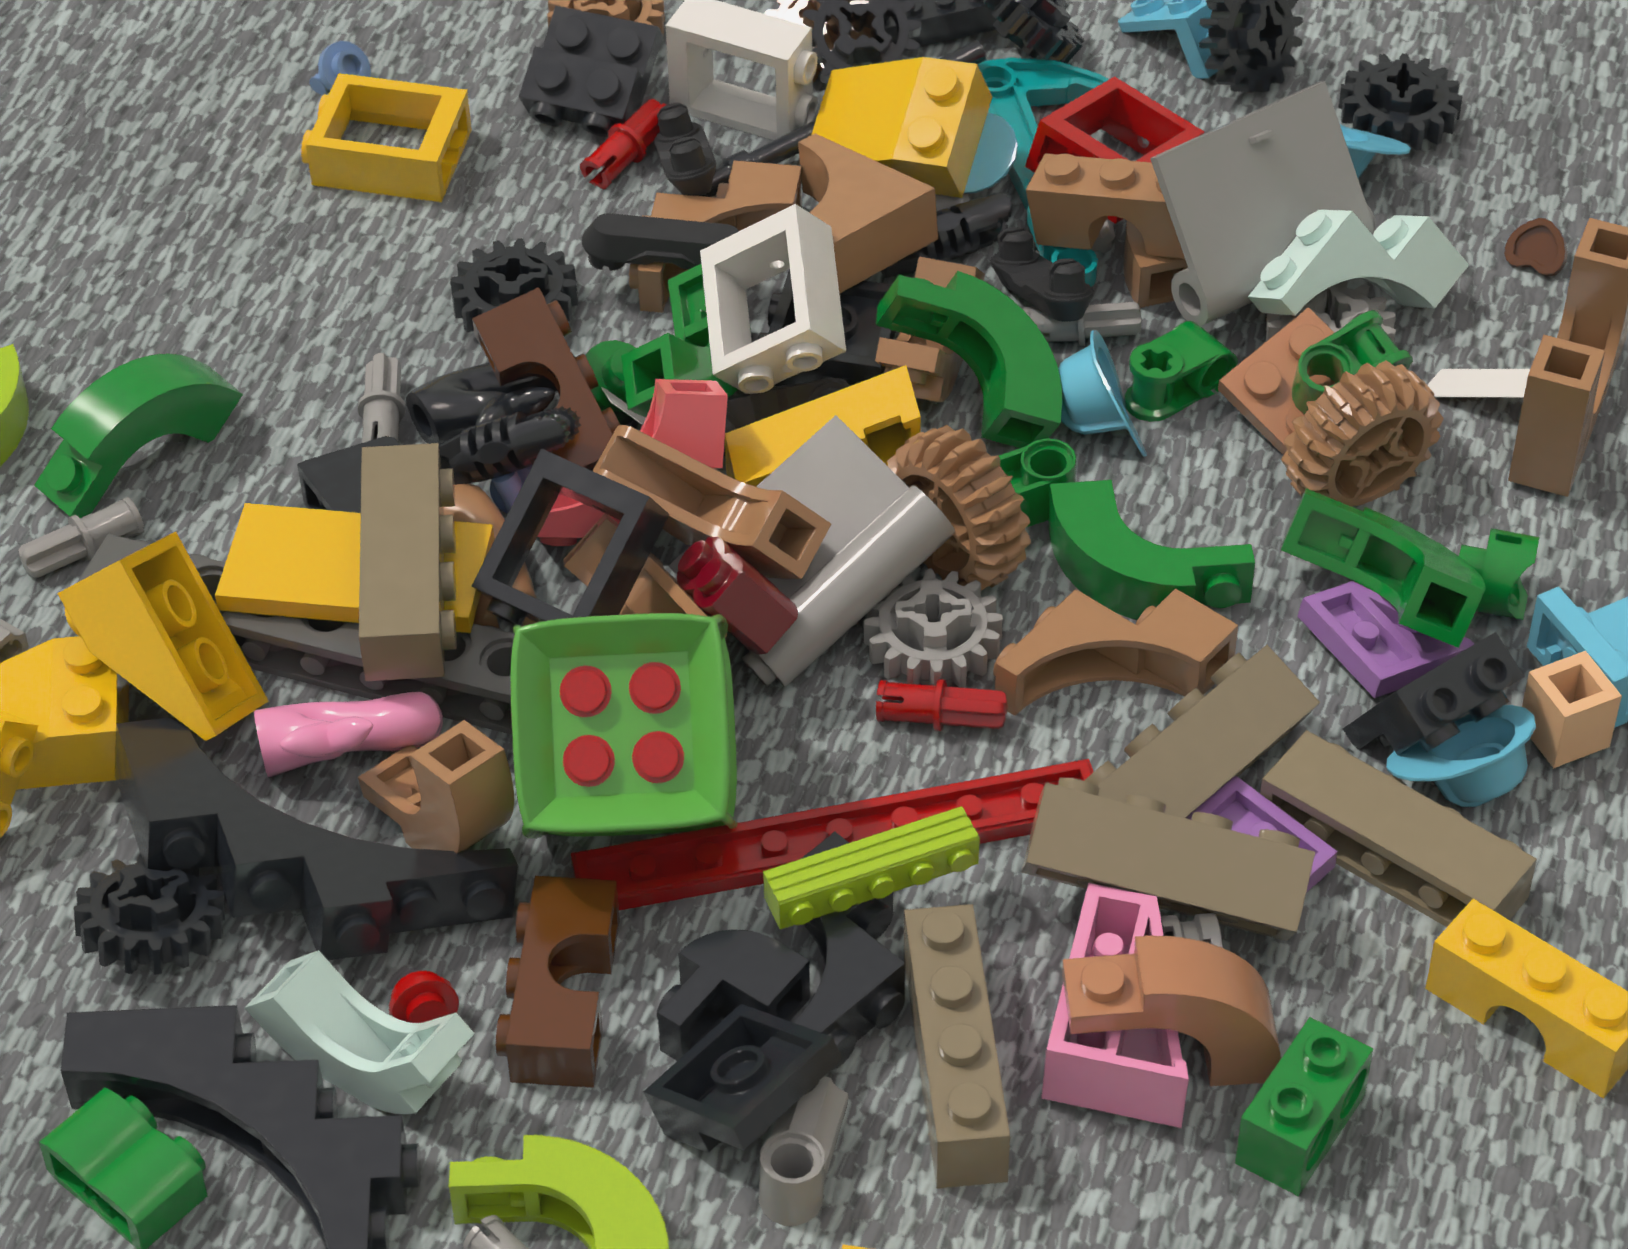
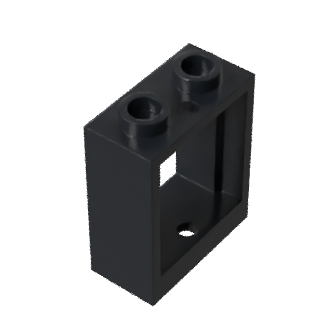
M541 449L472 587L491 600L486 609L487 611L514 625L521 626L525 618L535 622H543L564 618L619 615L670 514L650 496ZM559 493L621 520L573 615L512 588Z

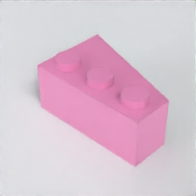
M1088 883L1070 958L1133 954L1135 936H1164L1157 896ZM1063 983L1046 1049L1042 1099L1181 1128L1189 1078L1186 1061L1182 1059L1178 1031L1146 1028L1070 1034Z

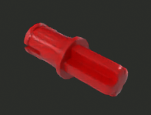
M655 99L647 100L623 124H614L608 131V139L580 163L583 177H587L594 169L598 170L602 166V170L589 183L604 190L610 186L612 181L632 161L635 163L641 162L646 156V148L660 132L657 114L666 104H660Z
M939 679L936 685L896 683L880 680L877 689V695L882 696V700L903 701L902 703L876 701V719L878 722H885L886 720L933 724L935 731H943L944 725L999 729L1004 727L1007 717L1008 701L1006 693L1002 690L949 687L946 680Z

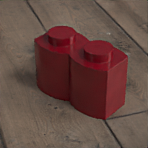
M709 537L705 541L695 542L686 550L678 563L677 583L682 589L693 597L696 605L710 617L718 614L725 617L728 624L727 631L755 654H767L798 618L796 604L719 537Z

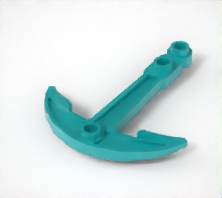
M1026 58L986 60L978 64V67L992 95L988 112L1003 117L1014 129L1018 147L1015 162L1008 174L1027 211V225L1034 236L1033 239L1036 244L1026 193L1034 172L1025 167L1038 127L1031 107L1068 104L1109 79L1096 72L1056 60ZM1036 245L1040 255L1052 263L1060 259L1076 260L1086 268L1085 283L1091 287L1095 284L1097 280L1098 257L1092 249Z

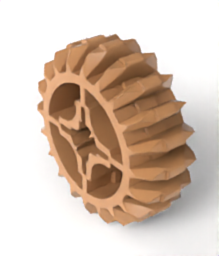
M1387 360L1379 363L1376 367L1366 363L1360 367L1355 375L1345 371L1340 382L1332 387L1324 385V393L1316 401L1306 402L1307 412L1304 416L1295 418L1292 421L1295 432L1288 435L1283 441L1287 451H1285L1281 460L1287 468L1285 474L1292 481V487L1301 497L1307 488L1351 507L1363 505L1387 495L1393 490H1399L1400 485L1408 477L1417 476L1415 470L1420 462L1429 460L1432 456L1428 447L1437 443L1441 437L1437 428L1440 427L1444 418L1438 411L1440 403L1435 399L1434 392L1415 372L1409 371L1402 364L1393 366Z
M945 425L938 429L932 428L925 433L920 432L905 441V445L898 448L896 454L887 460L888 467L909 488L912 485L916 486L932 500L956 531L953 536L924 561L927 568H932L935 574L941 576L942 580H945L951 571L958 572L959 585L965 586L977 580L981 583V590L988 586L992 588L1006 580L1008 574L1015 571L1018 565L1026 560L1025 548L1031 544V540L1025 530L1030 524L1029 517L1020 508L1024 498L1015 492L1011 484L1013 476L1006 475L1000 467V457L998 455L990 456L982 439L972 441L970 434L964 428L955 431L950 426Z

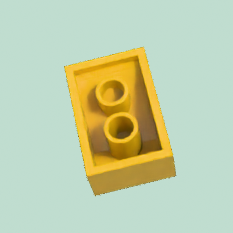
M919 57L831 70L812 134H818L935 188V194L963 198L992 95L978 65L973 63Z
M176 531L57 593L65 607V616L69 626L78 636L82 637L89 652L205 741L217 736L269 702Z
M80 636L53 638L1 662L0 710L39 725L33 740L34 756L28 770L21 776L16 790L116 780V723L129 722V682L89 652Z

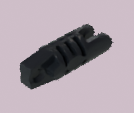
M1002 192L991 195L987 194L986 197L981 196L953 205L950 209L945 208L936 211L938 239L880 272L885 278L916 272L919 257L949 262L950 258L952 260L963 257L964 253L966 255L971 254L981 248L993 245V242H998V235L1008 228L1006 222H1008L1012 214V198H1009L1008 194H1002Z
M561 406L560 408H553V411L548 409L529 416L522 411L464 429L460 434L439 444L441 469L453 468L455 485L484 482L533 466L541 449L551 453L553 449L557 451L560 449L559 447L563 448L565 443L569 442V439L573 440L575 438V435L579 433L578 428L581 426L579 419L581 417H578L576 415L577 411L573 412L570 407L566 409Z

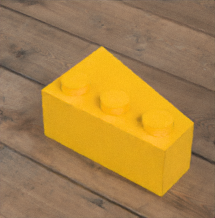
M902 366L725 433L726 475L756 487L835 415L888 466L887 460L896 454V450L904 446L906 440L921 432V416L907 366Z

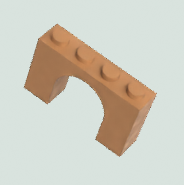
M1593 218L1588 220L1574 256L1565 307L1557 338L1543 335L1527 377L1508 478L1510 482L1566 497L1569 496L1628 334V227Z

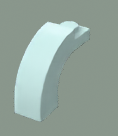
M319 950L289 961L245 1007L247 1012L271 1038L295 1060H319L323 1079L372 1108L395 1114L417 1113L446 1079L459 1067L462 1059L457 1053L475 1034L457 1013L423 1023H409L386 1014L362 997Z

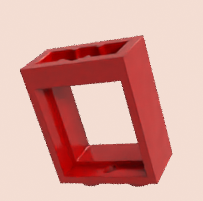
M1114 76L1039 121L1025 167L1035 173L1045 154H1071L1080 157L1126 159L1090 136L1100 129L1144 155L1136 161L1152 163L1150 158L1203 135L1205 131ZM1142 138L1149 141V145L1145 144L1142 141ZM1116 216L1107 217L1108 220L1115 224L1123 220V218Z

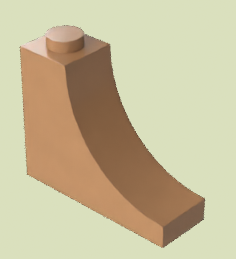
M815 133L798 142L802 191L819 202L809 213L832 228L839 294L938 239L934 187Z

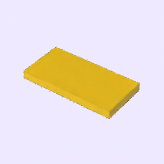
M245 503L215 593L219 611L359 623L361 513ZM454 521L456 553H444V562L454 561L456 600L444 601V610H454L456 632L471 633L481 595L479 591L472 587V584L495 540L493 524Z

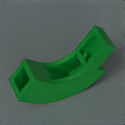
M702 263L668 280L675 336L666 333L621 355L628 410L645 418L652 402L655 379L717 381L728 397L738 390L714 376L712 372Z
M960 271L955 273L946 287L934 285L923 278H910L898 275L878 304L876 326L939 343L954 351L970 366L980 383L983 393L981 438L1018 448L1025 447L1036 440L1049 438L1061 424V379L1049 344L1027 313L997 288Z
M155 354L129 361L94 381L59 416L51 429L63 441L34 486L68 516L77 515L79 518L89 515L93 512L121 467L138 449L148 442L168 434H185L207 443L213 441L243 394L207 364L184 355Z
M1112 480L1050 484L1048 529L1053 553L1066 577L1077 589L1117 614L1138 620L1143 611L1149 606L1157 607L1175 589L1205 606L1214 608H1227L1234 604L1251 603L1255 559L1251 544L1198 548H1171L1157 545L1135 534L1123 522L1118 513Z
M1307 488L1281 544V551L1347 577L1378 593L1396 608L1399 624L1457 648L1460 647L1485 592V583L1481 575L1469 563L1435 540L1372 509L1364 507L1363 511Z

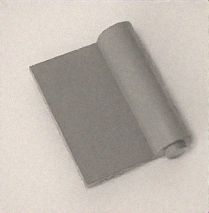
M1325 81L1313 84L1150 158L1188 268L1174 274L1171 290L1174 302L1185 320L1193 321L1199 326H1203L1251 303L1252 301L1248 296L1261 281L1260 275L1262 270L1270 261L1282 255L1295 239L1296 229L1299 224L1317 210L1353 211L1372 235L1374 234L1375 217L1370 207L1366 204Z
M836 415L756 486L767 490H783L831 523V526L802 579L767 578L796 604L798 609L797 620L767 654L758 655L747 648L748 652L741 659L764 685L768 686L777 679L784 687L788 686L956 533L947 517L927 495L914 485L909 488ZM686 550L669 565L676 575L679 571L678 563Z

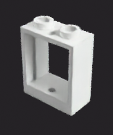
M685 0L666 24L670 104L681 103L687 106L690 116L771 140H776L814 121L818 109V98L813 96V77L816 72L818 58L817 54L812 52V27L717 0ZM713 50L774 67L776 97L715 80Z
M794 204L700 250L712 372L714 376L744 393H764L772 389L774 384L800 372L814 370L820 367L824 361L846 352L831 226L797 204ZM790 269L796 322L751 342L746 289Z

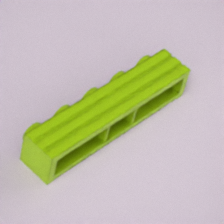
M961 806L763 871L764 899L780 930L793 925H803L814 918L832 912H842L853 905L874 898H884L892 892L914 885H923L932 879L953 872L965 871L971 866L979 864L980 838L969 817H967L964 808Z

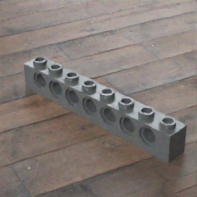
M107 534L77 582L151 543L144 540H132ZM189 554L216 603L215 593L225 562L213 560L201 554ZM220 611L253 670L372 700L407 692H423L430 695L438 703L444 718L459 722L465 720L471 725L512 735L510 670L514 633L503 631L494 626H482L473 623L471 633L456 632V649L445 650V677L365 681L359 643V623Z

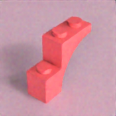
M655 379L650 409L640 431L711 468H723L728 395L717 381ZM559 493L537 537H540V542L547 545H575L577 538H583L604 513ZM610 516L618 524L620 523L621 520Z

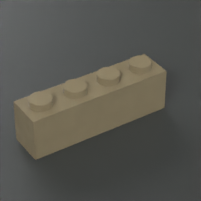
M438 443L362 447L359 643L365 681L445 677V650L457 648L454 610H444V601L456 600L454 561L444 562V553H456L454 515H444V507L455 506V481L453 468L441 469Z
M1265 645L1249 660H1246L1238 652L1210 678L1217 685L1205 696L1198 688L1193 689L1167 713L1174 721L1162 732L1154 724H1151L1125 747L1124 752L1130 757L1125 763L1116 769L1108 760L1085 781L1100 788L1098 796L1124 803L1127 795L1149 797L1166 804L1165 813L1187 818L1233 777L1241 775L1295 729L1321 702L1268 645Z
M1308 730L1300 736L1262 778L1260 794L1337 851V865L1445 927L1449 926L1472 899L1511 920L1529 897L1537 858L1524 852L1512 841L1499 838L1465 819L1456 810L1438 804L1408 787L1399 778L1379 771L1352 756L1340 745L1329 743Z
M1060 778L1058 785L1045 783L1040 794L1021 873L1087 889L1088 883L1157 896L1160 909L1194 917L1195 914L1214 913L1219 924L1288 941L1297 933L1315 857L1314 851L1299 848L1300 839L1298 837L1269 829H1261L1258 837L1232 830L1233 822L1231 820L1210 813L1194 812L1191 820L1165 813L1166 804L1149 797L1127 795L1125 803L1098 796L1100 790L1098 786L1078 779Z
M973 904L904 910L905 971L936 1189L1008 1182L1010 1131Z

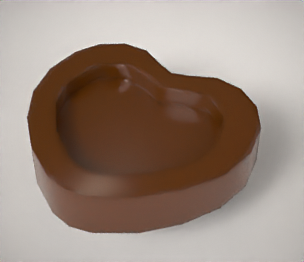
M1538 218L1519 226L1510 235L1506 242L1504 253L1506 260L1513 266L1519 268L1533 267L1542 275L1555 276L1564 268L1567 262L1568 250L1566 241L1557 226L1546 218Z

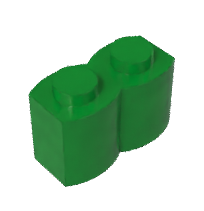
M103 1088L39 1141L46 1169L54 1179L84 1205L94 1210L103 1221L136 1249H147L208 1196L203 1177L206 1164L197 1149L181 1136H177L172 1140L157 1130V1122L150 1110L139 1099L131 1095L124 1100L112 1090Z

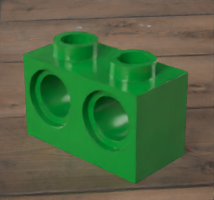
M1309 1017L1242 1115L1235 1164L1299 1196L1364 1098L1374 1048Z

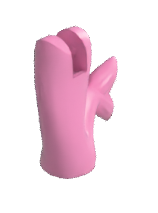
M407 692L366 701L290 704L254 711L258 740L268 777L279 775L311 763L335 759L344 754V752L397 751L411 745L416 748L422 747L438 737L443 726L442 712L438 703L430 695L423 692Z

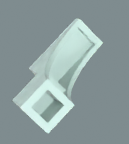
M1317 210L1299 224L1296 229L1295 239L1282 255L1274 258L1265 266L1260 275L1261 281L1249 294L1248 298L1261 313L1295 316L1311 299L1325 289L1346 280L1359 278L1379 287L1402 306L1436 308L1469 264L1429 216L1393 215V217L1384 221L1372 235L1353 211Z

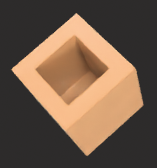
M1586 651L1529 671L1522 707H1525L1534 714L1536 729L1531 736V740L1553 768L1606 749L1611 744L1622 695Z

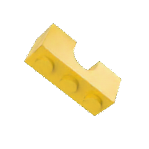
M1472 899L1434 941L1426 990L1483 1025L1500 1006H1506L1520 1012L1532 1021L1544 1038L1546 1051L1543 1062L1603 1099L1628 1070L1627 990L1475 899Z

